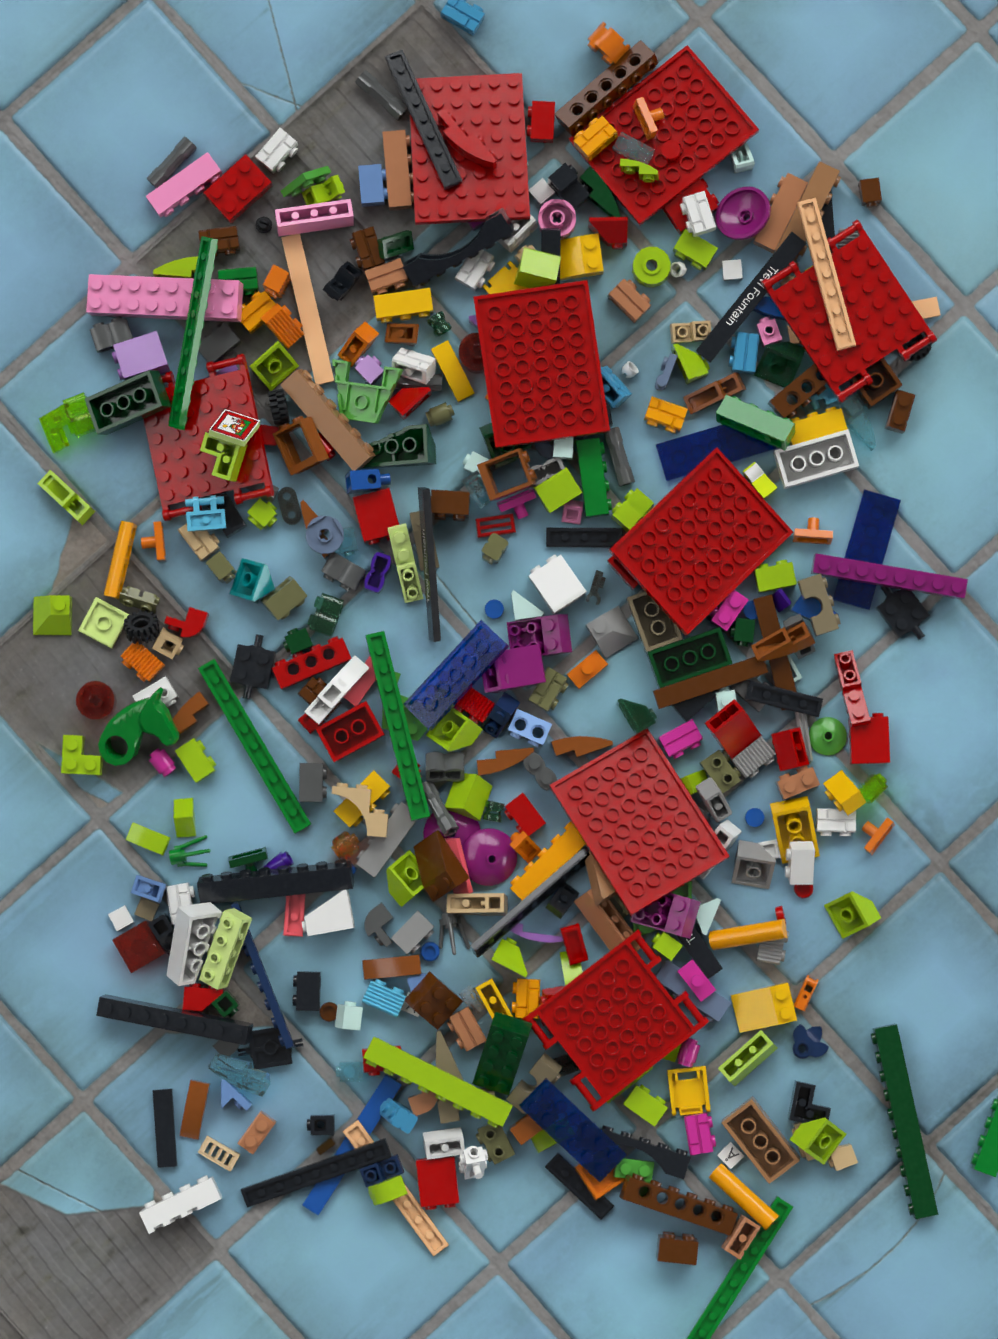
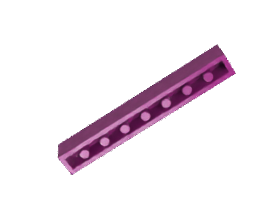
M817 553L814 554L811 574L814 575L821 573V576L961 600L965 598L968 579Z

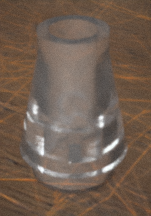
M469 985L459 993L463 1002L477 1014L486 1008L475 987L473 988Z

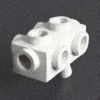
M470 1146L463 1150V1153L459 1154L460 1162H458L460 1174H464L465 1180L482 1178L484 1170L487 1168L486 1161H488L486 1149H483L482 1146Z

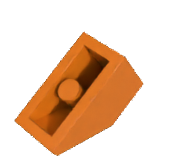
M365 321L354 330L338 353V356L343 361L351 362V367H353L355 362L370 348L379 333Z

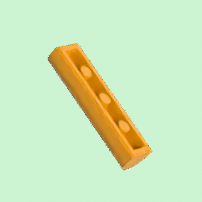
M120 522L104 596L115 599L120 597L137 530V525L134 523Z
M785 919L709 932V943L712 950L788 938Z
M722 1163L709 1176V1179L765 1230L779 1217L775 1211Z

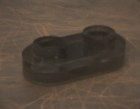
M284 487L278 492L277 496L282 517L287 524L296 525L302 518L297 494L292 488ZM289 493L291 495L290 499L285 500L283 498L284 494ZM289 512H295V517L289 518Z

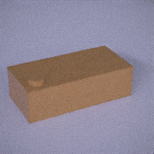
M753 1096L722 1119L721 1123L769 1184L800 1161L798 1153Z

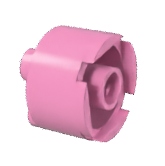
M551 199L545 202L538 214V227L540 231L542 228L561 229V240L571 235L576 225V213L573 206L562 199ZM554 216H555L556 218L561 217V218H560V223H558V222H555V223H554V222H553V220H554L553 217H554Z

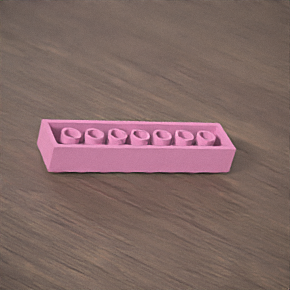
M89 274L86 312L91 316L187 320L194 279ZM211 279V289L208 294V306L205 311L204 321L241 322L244 284L239 280Z

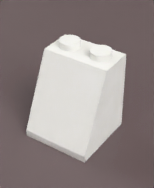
M556 554L546 560L547 564L543 567L538 565L530 570L531 574L529 575L531 582L553 615L586 595L587 592L561 555L557 557Z
M341 891L305 916V921H302L303 933L307 932L308 936L354 928L355 924L349 891Z

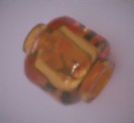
M344 831L332 840L333 845L331 848L339 859L347 860L359 851L357 844L360 841L354 833L350 835L347 831Z

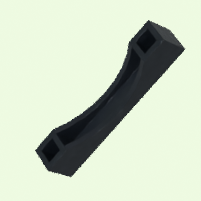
M501 208L486 217L478 234L462 248L444 254L420 253L404 262L403 269L414 287L419 284L423 286L433 276L439 277L446 273V269L451 266L453 268L458 267L463 263L462 260L468 257L472 259L479 254L480 250L484 248L488 250L495 246V242L500 239L504 241L510 238L514 226L504 209Z
M584 1119V1122L579 1121L573 1145L589 1150L608 1145L634 1147L652 1157L661 1166L665 1174L681 1179L685 1178L691 1158L687 1155L688 1151L679 1148L673 1151L669 1149V1145L658 1142V1145L650 1143V1139L641 1136L638 1140L632 1138V1134L621 1131V1134L613 1132L614 1128L606 1125L600 1128L595 1126L596 1122Z

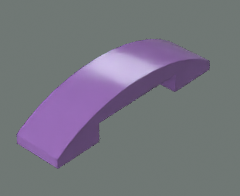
M518 923L510 930L523 938L547 943L563 942L562 934L560 936L523 932L522 923Z

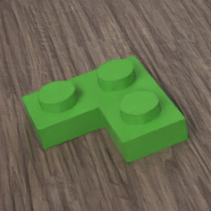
M328 166L302 173L281 190L283 197L290 195L296 197L302 193L303 188H308L314 183L316 185L326 181V176L331 173V170Z
M615 1157L613 1177L626 1178V1175L632 1176L635 1173L643 1176L644 1181L650 1182L653 1177L654 1162ZM646 1186L639 1189L640 1196H644L647 1193L648 1189Z

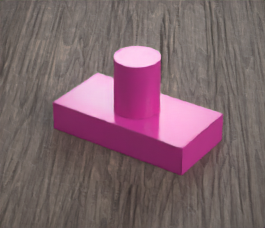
M530 488L497 502L500 512L514 508L517 518L521 519L528 516L524 503L535 499L536 495L534 490Z
M693 959L677 971L701 1002L716 991Z

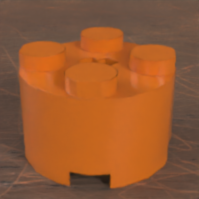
M602 22L589 36L588 47L595 53L599 51L603 55L601 57L602 60L610 66L612 63H616L631 47L629 44L625 46L623 44L624 39L611 27L606 29L605 26L607 24Z

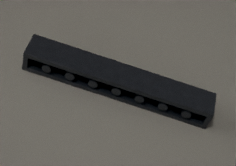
M340 859L334 863L321 861L315 865L302 863L296 867L283 865L277 869L264 867L258 871L246 869L241 870L239 873H232L230 871L223 872L220 875L208 873L199 877L197 887L200 903L211 902L215 904L353 889L354 876L352 862Z
M107 994L99 997L96 1016L241 1045L251 1042L254 1024Z

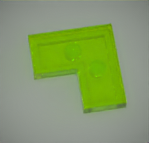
M66 403L39 418L53 453H58L70 446L63 428L74 422L75 419L69 404Z

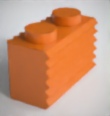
M273 264L263 283L265 292L271 298H282L284 291H286L285 288H288L287 285L291 281L289 272Z
M276 303L260 319L277 339L289 349L290 346H293L304 335V332L300 329L303 325L296 318L292 319L290 317L292 313L285 305L281 307Z
M132 642L120 656L124 659L122 663L128 669L133 667L138 672L136 676L143 682L146 680L151 682L165 667L162 661L138 642L136 644Z

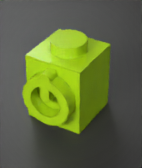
M259 498L247 511L249 514L247 519L260 530L267 527L271 528L278 520L276 518L278 514L275 512L277 508L271 502L265 503Z

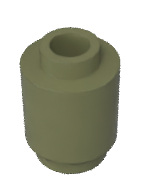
M446 402L425 412L431 427L434 425L437 427L453 420L452 416L455 415L451 404L447 406Z

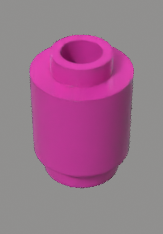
M158 748L150 754L151 759H149V762L164 778L176 769L175 762L165 749L160 751Z
M688 1038L681 1044L677 1056L678 1064L692 1067L693 1063H696L700 1049L697 1040Z

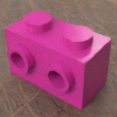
M733 590L723 600L720 608L716 607L712 611L710 616L713 618L710 622L718 628L720 627L726 633L749 599Z

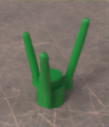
M207 835L182 845L174 846L173 850H169L171 865L177 864L178 867H207V863L184 861H187L189 856L209 853L210 849L187 853L183 849L206 839Z

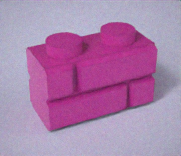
M693 719L658 737L668 758L673 756L674 759L683 755L684 749L690 747L692 750L700 746V741L703 740Z
M707 1112L685 1115L684 1122L690 1155L713 1152V1147H716L715 1136L710 1134V1128L713 1127L712 1117L708 1116Z

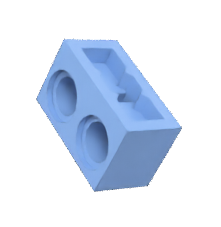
M517 709L508 731L511 732L510 736L519 740L521 737L528 739V744L538 747L539 744L543 746L552 724ZM517 720H523L526 723L524 730L519 731L515 728ZM539 727L543 730L544 734L541 738L533 736L532 731L534 728Z

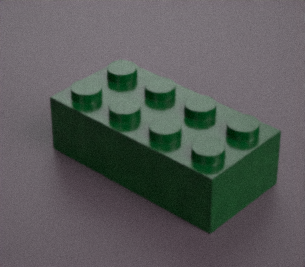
M148 370L85 398L98 435L111 434L172 407L160 372L155 370Z
M720 627L646 653L658 689L733 664Z
M495 1012L472 1084L509 1096L532 1023Z

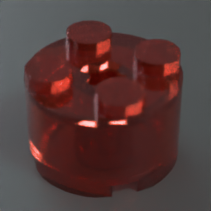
M471 333L461 341L459 359L466 370L475 374L484 373L482 353L480 357L478 355L474 356L475 349L477 351L481 350L479 333Z
M100 681L86 683L76 695L78 710L82 715L92 720L106 719L113 714L116 708L117 698L114 690L109 685ZM95 696L101 699V702H98L97 706L95 703H92V700L95 699Z

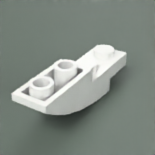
M354 656L304 712L319 725L366 673L369 667L357 656Z

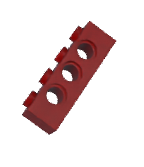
M338 636L327 640L328 644L324 646L317 644L310 647V652L304 654L301 651L292 655L293 659L287 662L285 659L274 663L275 667L272 670L281 690L350 661L352 658L344 639H339ZM327 649L334 651V657L330 660L324 658V652ZM309 657L316 658L317 663L314 667L306 665V660ZM293 664L299 667V672L296 675H291L288 671L289 667Z

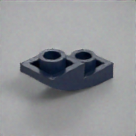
M398 1154L359 1169L366 1187L404 1173Z

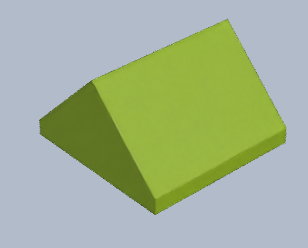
M524 247L514 284L528 288L555 285L561 256Z
M279 341L250 365L251 370L270 391L299 367Z
M567 467L534 487L544 508L549 513L582 493Z
M464 773L463 781L453 782L445 807L449 811L480 821L493 786L477 774Z

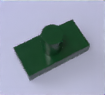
M409 230L377 240L379 256L382 259L414 250L412 231Z
M263 847L229 856L230 868L244 865L245 870L258 871L255 862L268 859L267 849Z

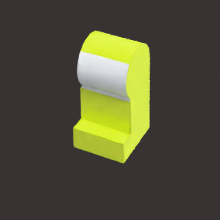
M753 462L742 471L749 483L763 499L777 489V486L767 477L756 462Z

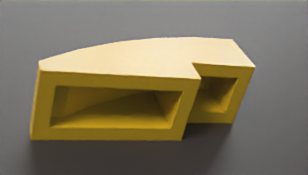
M447 340L432 348L431 352L436 358L440 370L457 402L475 394L449 341Z

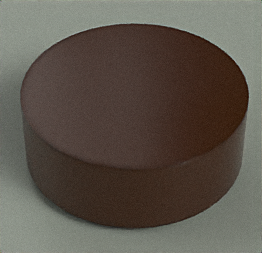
M332 1002L324 1003L320 1008L321 1018L328 1022L336 1019L337 1005Z

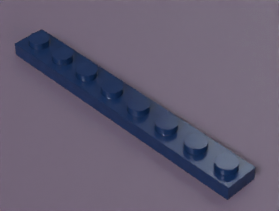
M238 902L230 905L231 908H235L238 911L242 912V909ZM248 929L244 940L246 945L243 946L246 956H250L253 963L250 964L253 974H257L260 981L257 982L260 992H264L267 999L264 1002L267 1010H271L274 1017L271 1020L274 1028H278L281 1035L278 1038L281 1046H286V1049L293 1048L295 1044L250 929Z

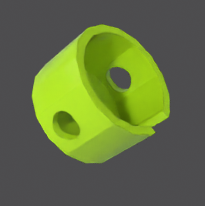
M646 247L636 254L632 264V273L640 285L655 288L667 280L671 262L668 255L662 249ZM649 260H654L657 263V268L653 271L648 270L646 267V263Z

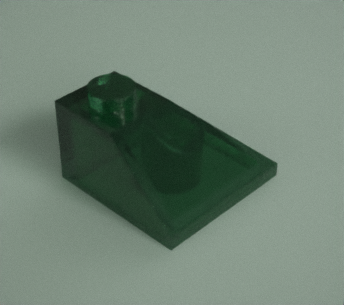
M789 341L766 345L754 376L783 388L787 387L794 380L805 349Z
M621 698L616 701L635 735L656 723L654 719L657 716L652 708L648 709L647 706Z

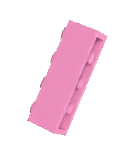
M207 152L146 195V198L160 218L163 216L168 217L174 212L175 207L185 205L190 200L189 197L202 193L206 185L217 181L222 172Z
M351 199L275 209L278 237L354 226Z

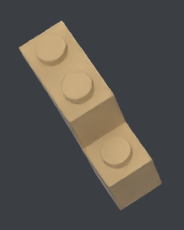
M337 783V786H332V794L349 799L359 808L366 822L367 836L387 837L389 814H385V810L373 809V813H370L371 789H367L368 785L356 784V788H349L346 783Z
M801 1122L793 1123L794 1128L791 1129L792 1134H794L795 1130H797L798 1127L802 1124ZM850 1143L838 1146L828 1159L830 1168L834 1167L836 1171L858 1163ZM798 1147L802 1158L805 1157L807 1161L815 1159Z

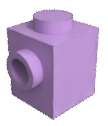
M369 355L366 357L361 356L355 362L357 365L355 371L369 385H373L383 375L384 370L380 367L382 363L375 356L372 358Z

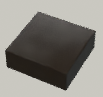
M330 1137L318 1146L316 1151L319 1155H322L334 1146L336 1141L333 1137Z

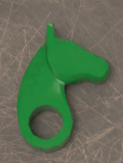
M162 687L156 690L150 697L135 701L126 706L108 722L98 743L100 755L107 763L115 766L125 765L138 754L144 732L158 737L165 746L174 745L179 740L180 735L169 709L160 699L164 690ZM112 736L122 737L128 745L127 754H119L112 748Z

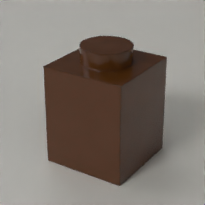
M879 177L860 180L858 186L861 206L866 205V208L877 207L882 201Z

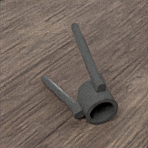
M449 913L441 914L442 919H439V949L443 947L445 925V929H449L452 954L456 955L453 928L457 927L456 924L467 949H470L471 947L461 924L460 916Z

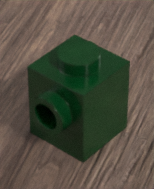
M735 619V625L731 626L730 637H733V642H737V646L748 647V643H753L755 620Z
M294 628L288 631V635L284 637L286 641L283 642L287 653L291 651L292 655L314 646L306 628L301 630Z
M226 990L212 1002L223 1017L228 1015L231 1018L239 1011L237 1007L240 1003L229 990Z

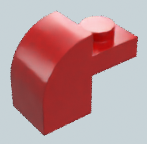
M189 607L185 621L166 616L164 623L168 625L170 630L179 632V629H182L181 637L192 638L204 630L209 613Z

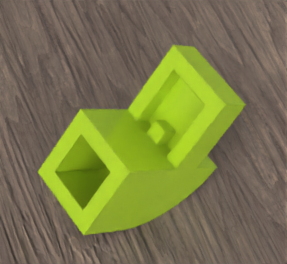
M334 175L324 183L310 186L302 192L306 205L337 201L342 198L341 195L345 193L339 176Z
M401 1175L367 1187L374 1206L408 1194Z

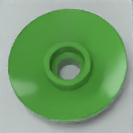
M820 718L812 724L809 730L811 747L822 755L838 753L842 750L847 740L845 727L835 718ZM827 732L831 733L832 738L830 740H827L825 738V734Z

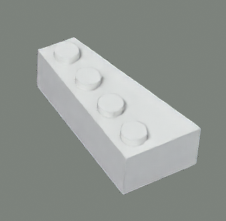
M211 902L177 908L166 976L178 986L195 984L203 964V954L208 951L210 946L208 941L211 934H214L217 928L215 926L217 918H221L222 911Z
M207 1175L197 1179L198 1183L190 1186V1183L179 1188L180 1192L174 1195L172 1192L161 1196L163 1200L157 1203L153 1200L144 1204L145 1208L139 1214L148 1233L150 1234L159 1227H165L178 1218H183L195 1210H200L222 1199L213 1176L210 1178Z

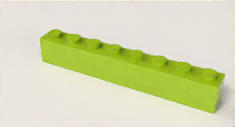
M375 1036L363 1057L367 1059L365 1063L375 1068L379 1065L384 1068L383 1072L391 1076L395 1073L401 1076V1081L409 1085L413 1082L419 1085L417 1089L427 1094L431 1091L436 1094L435 1098L443 1102L449 1100L453 1102V1107L461 1111L464 1108L470 1110V1115L477 1119H481V1117L488 1119L487 1123L495 1128H498L499 1125L503 1127L513 1107L512 1104Z

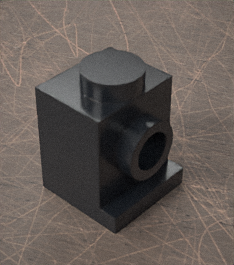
M335 1114L311 1115L310 1119H307V1131H311V1135H334ZM318 1121H323L325 1126L319 1128L317 1125Z

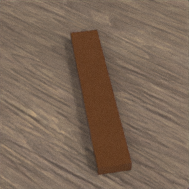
M772 594L753 599L763 638L780 630ZM788 656L769 660L775 687L797 692Z
M755 656L654 690L653 694L658 709H662L766 674L768 669L765 661L758 662Z

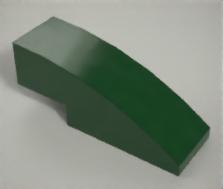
M589 166L579 179L581 183H585L590 191H592L589 195V200L609 217H620L618 206L608 186Z

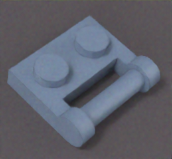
M670 353L669 358H664L660 369L663 371V374L657 377L655 388L658 391H663L666 388L678 355Z

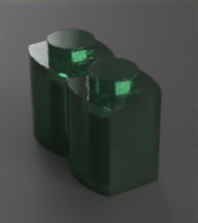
M324 593L321 594V597L317 596L314 607H316L315 614L310 615L307 625H310L309 629L332 638L345 601Z

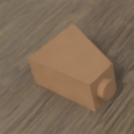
M589 851L590 855L586 858L585 864L594 903L596 906H599L617 894Z

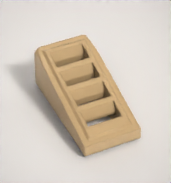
M208 1135L198 1151L202 1156L230 1172L241 1155ZM211 1142L213 1145L210 1151L206 1153L205 1150ZM216 1146H218L219 1150L216 1156L214 1157L212 1156V1153L215 1150ZM224 1150L226 1153L221 1161L218 1158ZM229 1154L233 1155L229 1164H226L225 1161Z

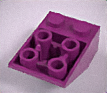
M555 614L507 622L510 649L540 644L542 657L572 652L568 614Z
M540 644L479 655L485 693H499L546 682Z
M669 893L632 915L630 922L690 939L701 901Z

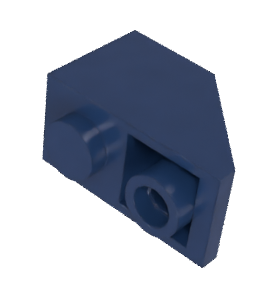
M504 692L481 728L494 738H497L520 702Z

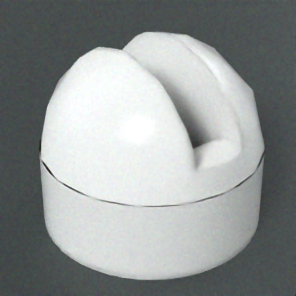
M674 262L671 264L670 273L673 277H682L686 274L687 268L684 263Z
M630 361L622 367V374L626 373V378H632L639 372L638 368Z

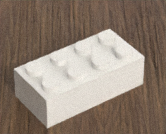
M849 429L788 446L785 451L778 449L773 452L784 489L859 467Z

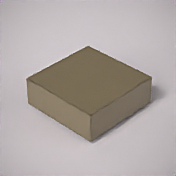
M141 897L134 914L148 921H153L160 904Z

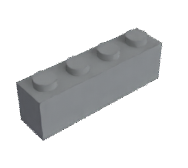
M403 802L400 804L396 803L390 810L392 815L388 819L387 837L371 836L367 842L369 844L367 850H361L356 857L358 860L356 865L374 878L417 821H411L408 807Z

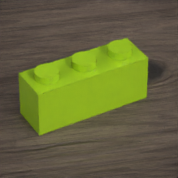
M760 1030L718 1069L732 1085L736 1086L778 1048Z

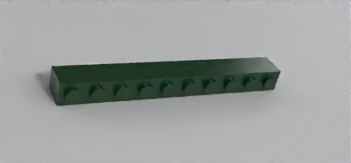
M890 1024L873 1028V1033H870L872 1044H876L878 1051L875 1052L877 1064L880 1063L882 1071H879L880 1081L885 1083L886 1090H883L885 1102L888 1101L890 1109H887L889 1121L893 1120L894 1128H891L893 1139H897L898 1143L895 1151L897 1158H901L902 1166H899L901 1177H905L906 1185H903L905 1196H909L910 1204H907L910 1216L913 1215L915 1219L939 1215L897 1024Z

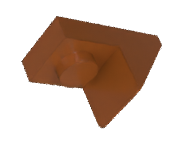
M387 323L385 342L415 346L417 344L419 324Z

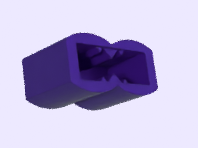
M377 552L373 556L371 570L364 582L366 590L377 594L383 590L385 575L391 568V557L389 555Z

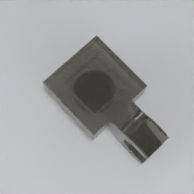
M596 570L586 602H589L590 597L594 596L597 598L596 605H599L601 598L598 594V589H603L606 579L602 577L603 572Z

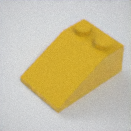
M598 233L561 240L560 280L603 275L604 269Z
M808 796L770 803L782 864L788 863V860H786V849H789V842L812 841L815 848V857H819L820 854Z
M788 982L730 995L739 1033L797 1021Z

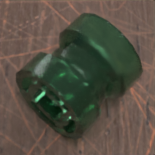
M442 311L426 320L428 325L433 328L435 337L445 334L452 328L450 323L446 322Z
M486 800L485 807L487 809L483 814V819L501 823V811L504 810L505 804Z

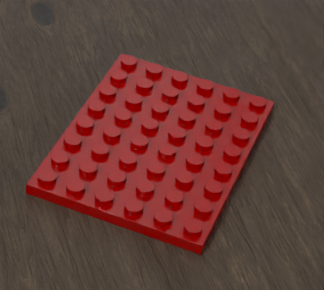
M687 45L598 115V119L603 116L617 131L618 137L590 162L574 146L575 135L568 139L589 166L602 178L609 190L635 221L642 225L756 135L759 129ZM641 97L644 98L649 111L661 108L664 113V119L654 122L658 131L655 138L647 140L633 109L636 99ZM589 123L584 127L583 131L589 128ZM669 140L676 141L681 149L680 156L673 161L666 160L661 152L662 145ZM620 158L639 161L653 167L658 171L659 180H654V182L650 183L644 182L639 179V172L635 174L621 172Z
M522 73L416 78L442 137L445 128L438 121L437 112L444 108L447 113H452L456 119L455 123L459 127L462 126L468 135L473 132L477 137L480 136L484 140L487 150H492L497 157V168L494 170L466 159L444 139L462 179V184L444 190L410 115L415 225L483 222L488 215L501 208L504 209L510 220L530 219Z
M588 280L473 297L495 448L610 432Z
M716 447L608 551L685 635H688L768 558L793 531Z
M648 728L549 785L630 916L730 857Z

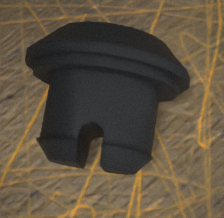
M264 216L258 218L255 224L257 231L268 233L272 229V221Z

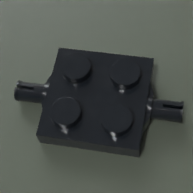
M882 586L880 589H882L887 597L876 609L895 635L900 638L905 633L912 631L918 640L923 638L925 635L918 626L930 615L912 591L902 589L892 592L889 587Z
M256 634L254 645H237L230 682L239 683L245 687L242 697L245 699H250L252 688L268 689L276 652L261 647L263 635Z
M272 1027L252 1031L249 1047L237 1049L238 1052H243L238 1053L239 1057L250 1055L253 1060L254 1070L293 1064L292 1048L286 1049V1046H281L278 1038L281 1034L278 1028ZM302 1038L293 1040L295 1047L304 1046L303 1043H298L303 1042Z

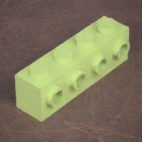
M235 908L222 912L218 928L213 934L212 945L207 951L205 964H203L200 970L199 980L217 990L228 987L252 921L251 917Z

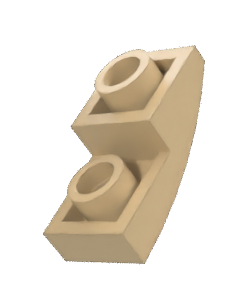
M711 321L670 324L671 344L704 341L711 332Z

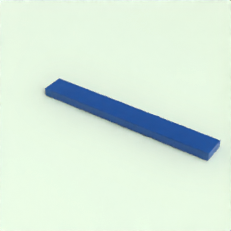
M388 1075L384 1076L357 1118L369 1135L382 1117L379 1112L381 1104L389 1097L393 1099L402 1084ZM345 1137L334 1156L355 1149L347 1137ZM345 1174L316 1183L302 1206L319 1215Z

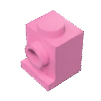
M769 316L759 320L760 323L756 325L762 347L780 343L782 336L780 335L775 318L770 319ZM771 327L772 333H767L765 329Z

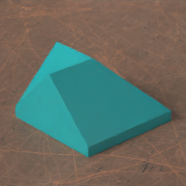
M242 558L229 594L258 604L261 597L275 589L268 565Z

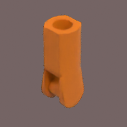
M810 975L806 976L793 1004L794 1007L803 1011L806 1010L819 981L818 979L809 978ZM806 985L812 987L810 992L804 990Z

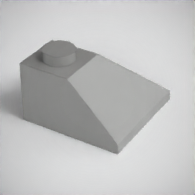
M619 606L586 624L588 631L605 658L638 639Z
M739 840L731 883L769 889L776 859L758 843Z

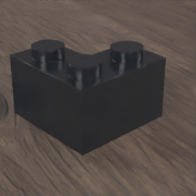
M564 163L548 177V184L560 199L566 200L573 206L574 210H577L589 199L590 189L585 183H579L577 170L572 165L568 166Z
M795 1080L787 1117L789 1120L802 1123L821 1118L829 1120L830 1107L812 1104L816 1085Z

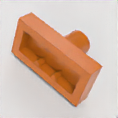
M638 98L633 105V109L647 140L655 138L658 131L654 122L664 119V113L661 108L649 111L644 98Z
M815 517L808 518L807 529L795 528L793 533V542L831 545L833 539V531L819 530V519Z
M161 521L153 522L155 536L141 537L142 549L156 548L157 560L159 562L166 561L163 523Z
M595 650L566 675L580 689L605 668L608 663Z
M887 817L879 828L869 821L864 824L862 831L872 837L864 847L868 853L873 855L895 826L894 822Z
M524 831L521 833L515 832L510 837L512 842L509 845L528 864L541 851Z

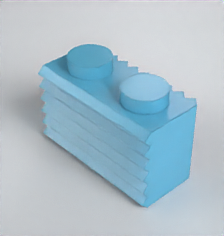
M377 978L375 981L371 980L362 1002L398 1017L406 995L403 994L404 990L395 986L393 989L386 987V982Z

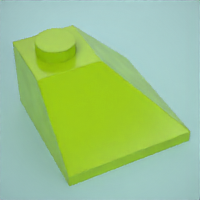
M677 343L672 346L671 351L673 354L678 355L676 362L686 384L708 376L710 367L706 359L703 360L701 355Z
M70 595L34 597L33 635H72V597Z
M448 704L426 736L451 752L472 745L483 729Z
M410 850L386 869L389 893L401 907L424 888L416 856Z
M853 891L824 905L842 939L881 919L874 903Z
M509 937L506 940L502 938L491 960L526 977L527 970L520 948L516 946L517 941Z
M821 1118L802 1123L789 1140L824 1165L846 1136V1133L828 1119Z

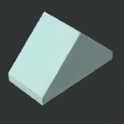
M747 142L730 154L734 174L753 169L755 162Z
M512 591L511 597L515 621L542 617L544 615V612L516 591Z
M715 898L699 906L696 921L702 934L707 935L721 899Z

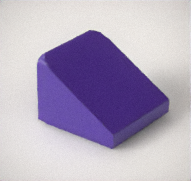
M778 589L772 594L775 609L778 612L791 605L792 602L782 589Z

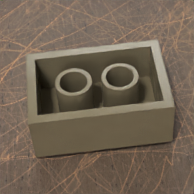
M646 591L627 597L626 600L645 653L683 640L677 625Z

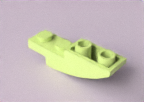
M405 523L388 527L404 601L408 603L424 599L407 525Z

